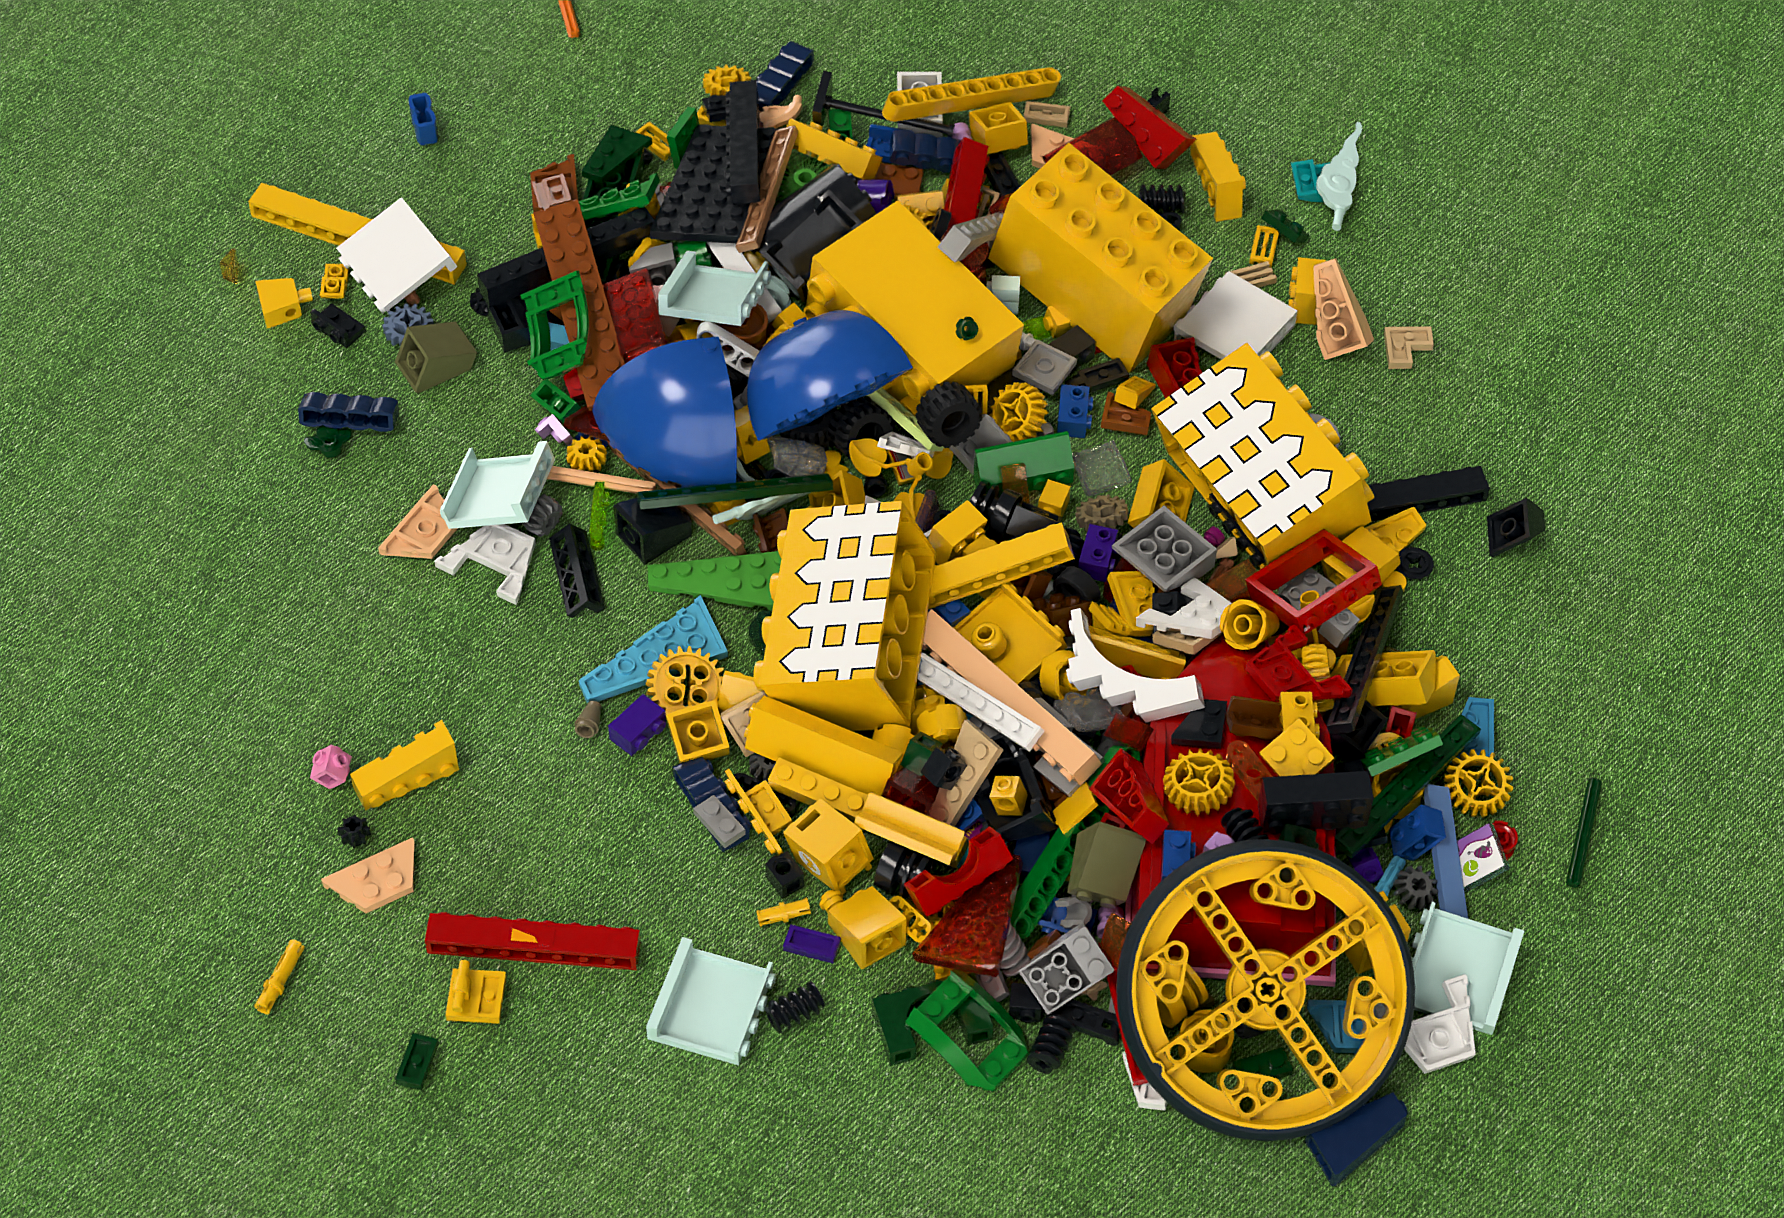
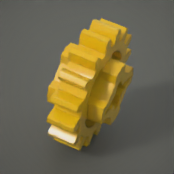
M725 65L724 68L716 66V70L709 69V73L704 74L703 87L705 93H710V96L726 95V92L730 91V82L749 81L751 76H749L748 71L744 72V68L737 69L736 65L728 68V65Z

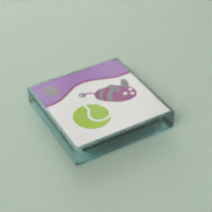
M1490 822L1457 840L1465 892L1510 869L1495 827Z

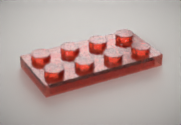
M647 268L603 284L616 331L619 352L624 360L668 343L661 315H659V307L651 276Z

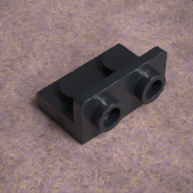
M332 303L322 312L316 309L310 311L313 327L318 332L328 335L334 343H339L345 348H348L366 332L365 325Z

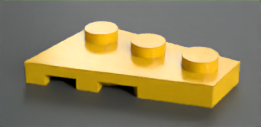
M1140 571L1110 572L1107 580L1118 611L1123 620L1132 628L1128 637L1151 636L1154 626L1146 624L1145 628L1137 627L1136 617L1147 609H1152V593L1155 592L1153 582Z

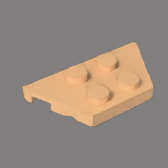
M1033 123L1031 125L1032 166L1040 169L1067 143L1073 145L1095 164L1101 160L1106 162L1110 158V151Z
M433 484L378 547L379 554L432 559L458 528L448 529L445 520L441 517L440 508L445 499L440 495L436 485Z
M412 837L321 879L322 885L327 890L330 888L337 892L340 898L348 903L355 904L356 908L364 913H369L414 892L415 841Z

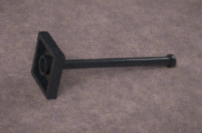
M823 70L812 110L813 122L823 126L827 111L831 108L887 120L880 109L833 99L832 72ZM919 118L896 121V123L948 134V137L951 138L955 130V124H950L949 126Z

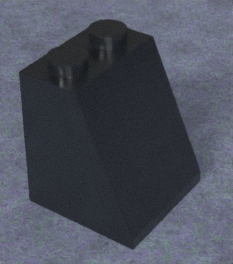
M637 498L613 505L616 535L644 565L692 536V520L687 513H682L677 506L640 509Z

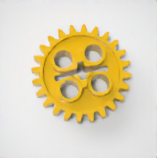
M678 646L676 654L671 649H668L667 657L660 654L659 662L654 661L652 664L654 670H649L647 674L650 679L646 680L645 685L651 688L647 689L646 695L653 696L651 700L663 708L665 714L701 704L693 700L695 695L701 696L704 699L703 703L715 700L718 707L723 676L720 675L724 669L715 668L718 660L710 662L708 660L710 653H707L704 657L701 656V648L696 653H692L691 646H688L686 652H683L682 648ZM686 666H689L688 688L690 689L687 694L688 706L685 707L683 705L685 685L683 683L686 678ZM675 669L680 672L681 676L674 677L669 673V670ZM701 672L706 678L698 679L694 673ZM675 693L678 695L679 700H671L667 694Z

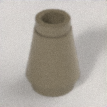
M589 701L576 719L574 726L579 736L591 738L598 733L602 709L600 703Z

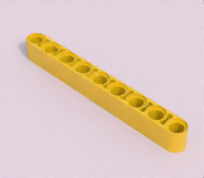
M1047 67L893 91L887 97L882 114L887 120L896 122L990 107L1006 102L1015 103L1051 97L1061 80V74L1056 69Z

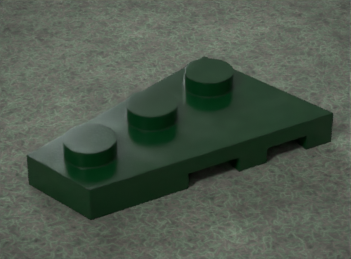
M611 125L583 167L582 177L604 183L622 168V164L627 160H633L638 156V152L641 149L652 145V138Z

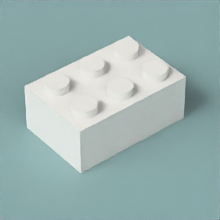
M897 72V91L942 84L941 72ZM942 114L919 118L943 124ZM897 123L898 129L910 130L915 134L926 133L942 137V133Z

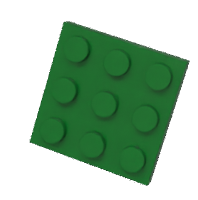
M1418 727L1412 730V735L1405 739H1402L1400 736L1387 742L1389 746L1381 750L1375 747L1364 753L1365 757L1361 758V762L1373 777L1443 745L1439 734L1431 727Z

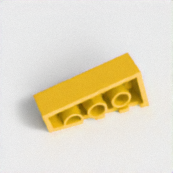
M791 118L789 119L787 127L796 126L798 130L793 146L798 152L813 158L815 157L819 161L823 160L824 163L832 165V163L835 165L839 164L845 172H851L860 179L874 180L883 157L875 154L876 149L866 145L860 148L857 146L858 141L848 137L842 140L840 139V133L828 129V132L822 131L823 126L811 121L810 125Z
M1217 132L1192 135L1197 140L1190 146V155L1198 176L1201 175L1202 187L1204 191H1208L1210 208L1215 207V221L1242 218L1243 189L1246 188L1244 176H1241L1239 173L1238 165L1232 161L1231 152H1227L1224 140L1220 139Z
M442 720L435 723L434 726L436 728L427 734L422 731L415 735V741L407 746L402 747L398 745L391 749L392 751L385 759L378 757L350 774L353 788L365 811L370 808L379 807L384 802L393 798L402 797L414 789L425 787L437 779L451 776L459 770L455 743Z

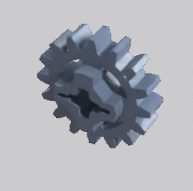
M404 304L402 309L396 306V312L388 311L389 317H384V324L382 326L386 340H391L392 346L398 343L401 346L408 325L410 327L434 323L431 313H426L425 307L417 309V304H414L412 308H409L408 304Z

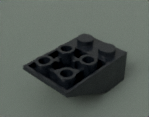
M521 295L490 308L486 303L488 320L504 353L531 345L529 326L525 314L528 311L525 300L521 298ZM546 311L548 322L565 326L561 319L550 311Z

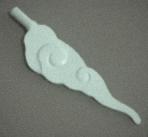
M1356 122V130L1345 140L1343 149L1332 158L1331 163L1323 167L1321 175L1316 182L1317 191L1323 197L1324 203L1334 210L1335 215L1332 229L1335 231L1341 229L1343 216L1352 204L1351 194L1356 185L1355 169L1359 162L1355 143L1362 131L1360 122Z
M808 493L770 496L762 500L751 501L713 515V522L719 524L734 518L749 520L753 518L755 513L759 515L768 513Z

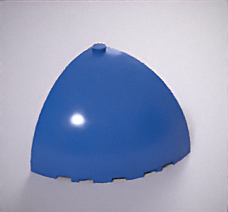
M835 310L808 320L804 317L795 321L793 327L771 339L760 350L750 370L747 402L750 420L757 440L760 441L809 424L838 405L872 394L913 368L908 357L897 341L881 325L857 312Z
M719 337L683 340L654 348L624 364L601 387L592 410L595 421L601 433H605L610 440V446L613 449L617 448L624 455V459L637 469L641 467L650 472L651 477L668 483V481H672L682 485L681 488L736 483L737 440L735 414L728 370Z

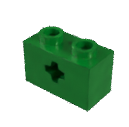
M548 379L543 380L530 395L550 415L553 414L570 431H573L587 415L573 399Z

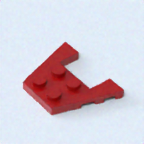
M1295 624L1290 626L1284 635H1279L1271 646H1266L1246 664L1245 670L1273 702H1279L1281 692H1312L1313 700L1348 698L1353 690L1339 674L1317 682L1291 652L1305 647L1308 638Z

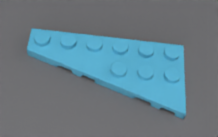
M701 595L694 599V603L687 608L683 607L678 610L673 618L667 622H661L635 640L633 646L615 654L613 660L607 664H601L578 680L586 702H598L645 686L646 680L650 679L647 676L649 670H654L652 668L653 662H659L660 654L667 657L668 649H671L676 654L678 646L682 648L683 652H686L688 646H691L692 653H696L701 648V656L704 657L707 653H710L708 659L710 662L728 657L726 646ZM686 666V671L690 670V667ZM675 669L669 670L672 676L680 674Z

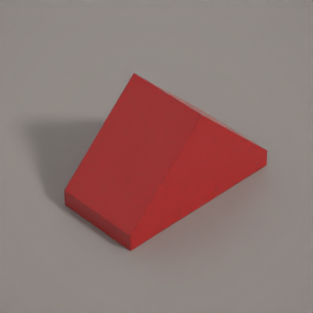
M1392 705L1385 732L1396 733L1403 739L1411 736L1417 712Z

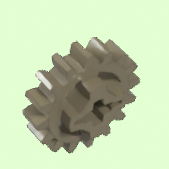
M1110 494L1106 496L1097 495L1096 499L1088 498V502H1081V507H1076V521L1079 523V528L1085 527V531H1088L1089 524L1116 529V525L1122 526L1124 525L1123 521L1128 520L1127 504H1125L1124 499L1119 500L1118 496L1110 498Z

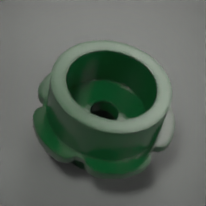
M965 317L964 319H959L956 323V335L958 338L969 340L977 335L978 325L973 318Z

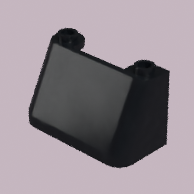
M830 190L819 194L815 198L814 213L781 242L778 239L768 240L760 251L761 256L802 302L807 300V282L810 279L812 257L863 224Z
M1001 733L991 737L1003 749V752L991 769L994 777L1020 776L1028 796L1022 816L998 815L989 795L985 794L983 797L977 798L985 819L982 822L983 828H980V832L990 826L1001 834L1004 842H1010L1049 833L1057 829L1059 826L1055 824L1056 818L1052 812L1053 809L1040 775L1033 767L1035 762L1031 753Z

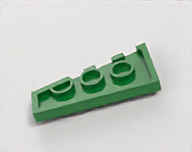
M657 173L649 175L650 180L640 183L639 180L630 182V186L624 190L618 191L617 188L609 190L602 198L595 195L579 201L584 221L594 217L603 218L613 212L622 213L633 207L642 208L647 206L660 182Z

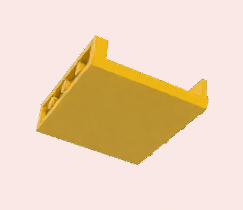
M1011 582L999 585L1000 587L953 628L972 644V632L977 626L987 622L997 624L1006 638V649L999 657L989 660L1018 685L1019 683L1029 681L1041 670V661L1044 657L1058 650H1065L1067 645L1063 638L1065 633L1056 624L1052 626L1049 623L1048 617L1041 610L1035 611L1032 602L1026 596L1021 598L1017 594L1018 590Z

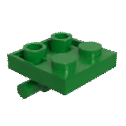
M689 106L679 116L678 121L667 134V142L669 143L675 169L679 167L696 126L700 125L696 108Z

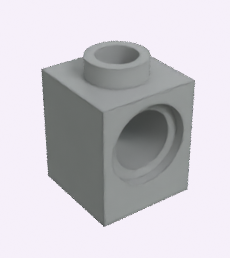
M1346 608L1324 622L1318 632L1337 648L1353 633L1360 619Z

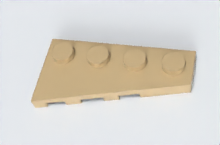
M964 720L954 749L961 754L960 758L967 764V767L952 790L938 789L929 813L930 817L954 827L1003 752V749L969 720Z

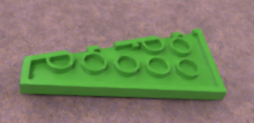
M778 551L648 565V586L650 591L679 595L680 593L693 595V598L701 595L702 599L703 597L714 598L716 602L746 607L763 606L772 611L774 601L770 594V578L773 573H779L782 558Z

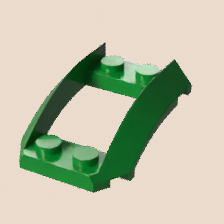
M574 271L521 294V298L525 300L528 311L525 314L531 341V356L527 363L537 371L536 374L542 380L554 378L580 367L584 363L589 331V315L579 271ZM574 300L577 316V340L551 350L550 329L546 311Z
M960 968L951 970L950 975L918 1008H913L905 1022L907 1027L914 1029L928 1045L947 1061L968 1087L976 1086L981 1087L982 1090L994 1092L1029 1054L1023 1031L1015 1020L983 987ZM969 996L987 1010L1008 1034L978 1067L939 1028Z

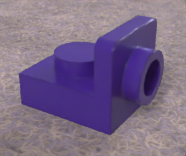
M1372 847L1361 849L1352 859L1347 856L1352 868L1370 884L1382 878L1384 872Z

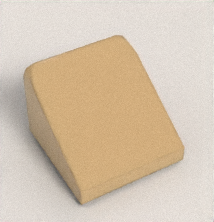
M1229 537L1217 547L1216 559L1232 557L1238 554L1235 537Z

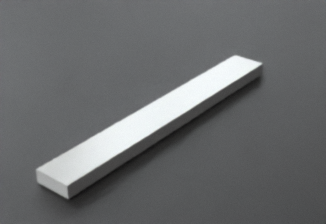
M921 652L918 681L954 704L959 705L971 715L1030 752L1044 733L1040 726Z

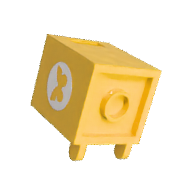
M821 798L809 806L806 812L795 822H792L783 832L796 862L834 891L840 890L843 894L846 893L844 886L861 870L869 871L872 868L870 862L874 858L862 830Z

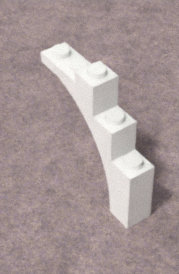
M1081 608L1071 610L1072 620H1069V628L1072 635H1075L1076 643L1072 644L1075 657L1068 659L1070 668L1066 669L1069 683H1073L1079 691L1099 686L1102 698L1107 699L1112 707L1133 702L1136 715H1140L1145 723L1205 708L1202 687L1195 675L1178 679H1150L1128 673L1106 660L1093 645L1088 618Z

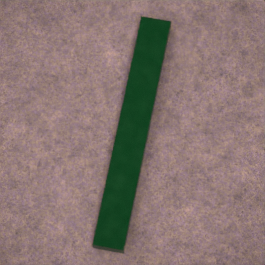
M828 473L642 491L637 493V502L640 509L829 491L833 490V481Z
M1460 714L1439 735L1443 745L1417 756L1373 799L1367 826L1357 829L1343 828L1334 837V846L1352 859L1480 734L1481 728Z

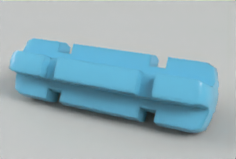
M1394 856L1375 890L1377 892L1384 891L1386 896H1388L1393 887V882L1398 878L1397 874L1402 871L1406 861L1399 856Z

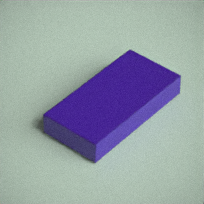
M790 924L783 944V951L833 964L841 943V937Z

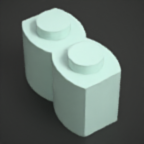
M992 275V281H987V288L1013 314L1018 315L1020 276Z

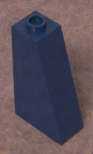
M1393 1092L1363 1105L1344 1120L1326 1129L1307 1135L1305 1143L1330 1185L1334 1187L1404 1127L1408 1111L1404 1102L1398 1100Z

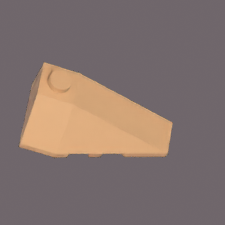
M1337 259L1314 265V290L1317 307L1315 309L1317 317L1316 339L1324 360L1367 347L1374 341V337L1367 318Z

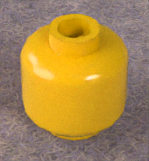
M991 622L983 623L972 632L971 641L973 646L988 659H995L1005 651L1007 641L997 624Z

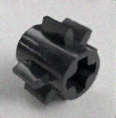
M355 814L347 819L343 818V827L337 828L342 844L348 843L353 848L366 844L365 836L371 835L366 818L360 819Z

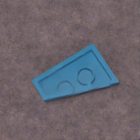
M1469 697L1462 715L1480 727L1481 731L1456 758L1460 759L1462 752L1467 753L1469 756L1472 749H1475L1477 755H1479L1482 749H1485L1486 756L1489 757L1492 752L1494 753V699Z

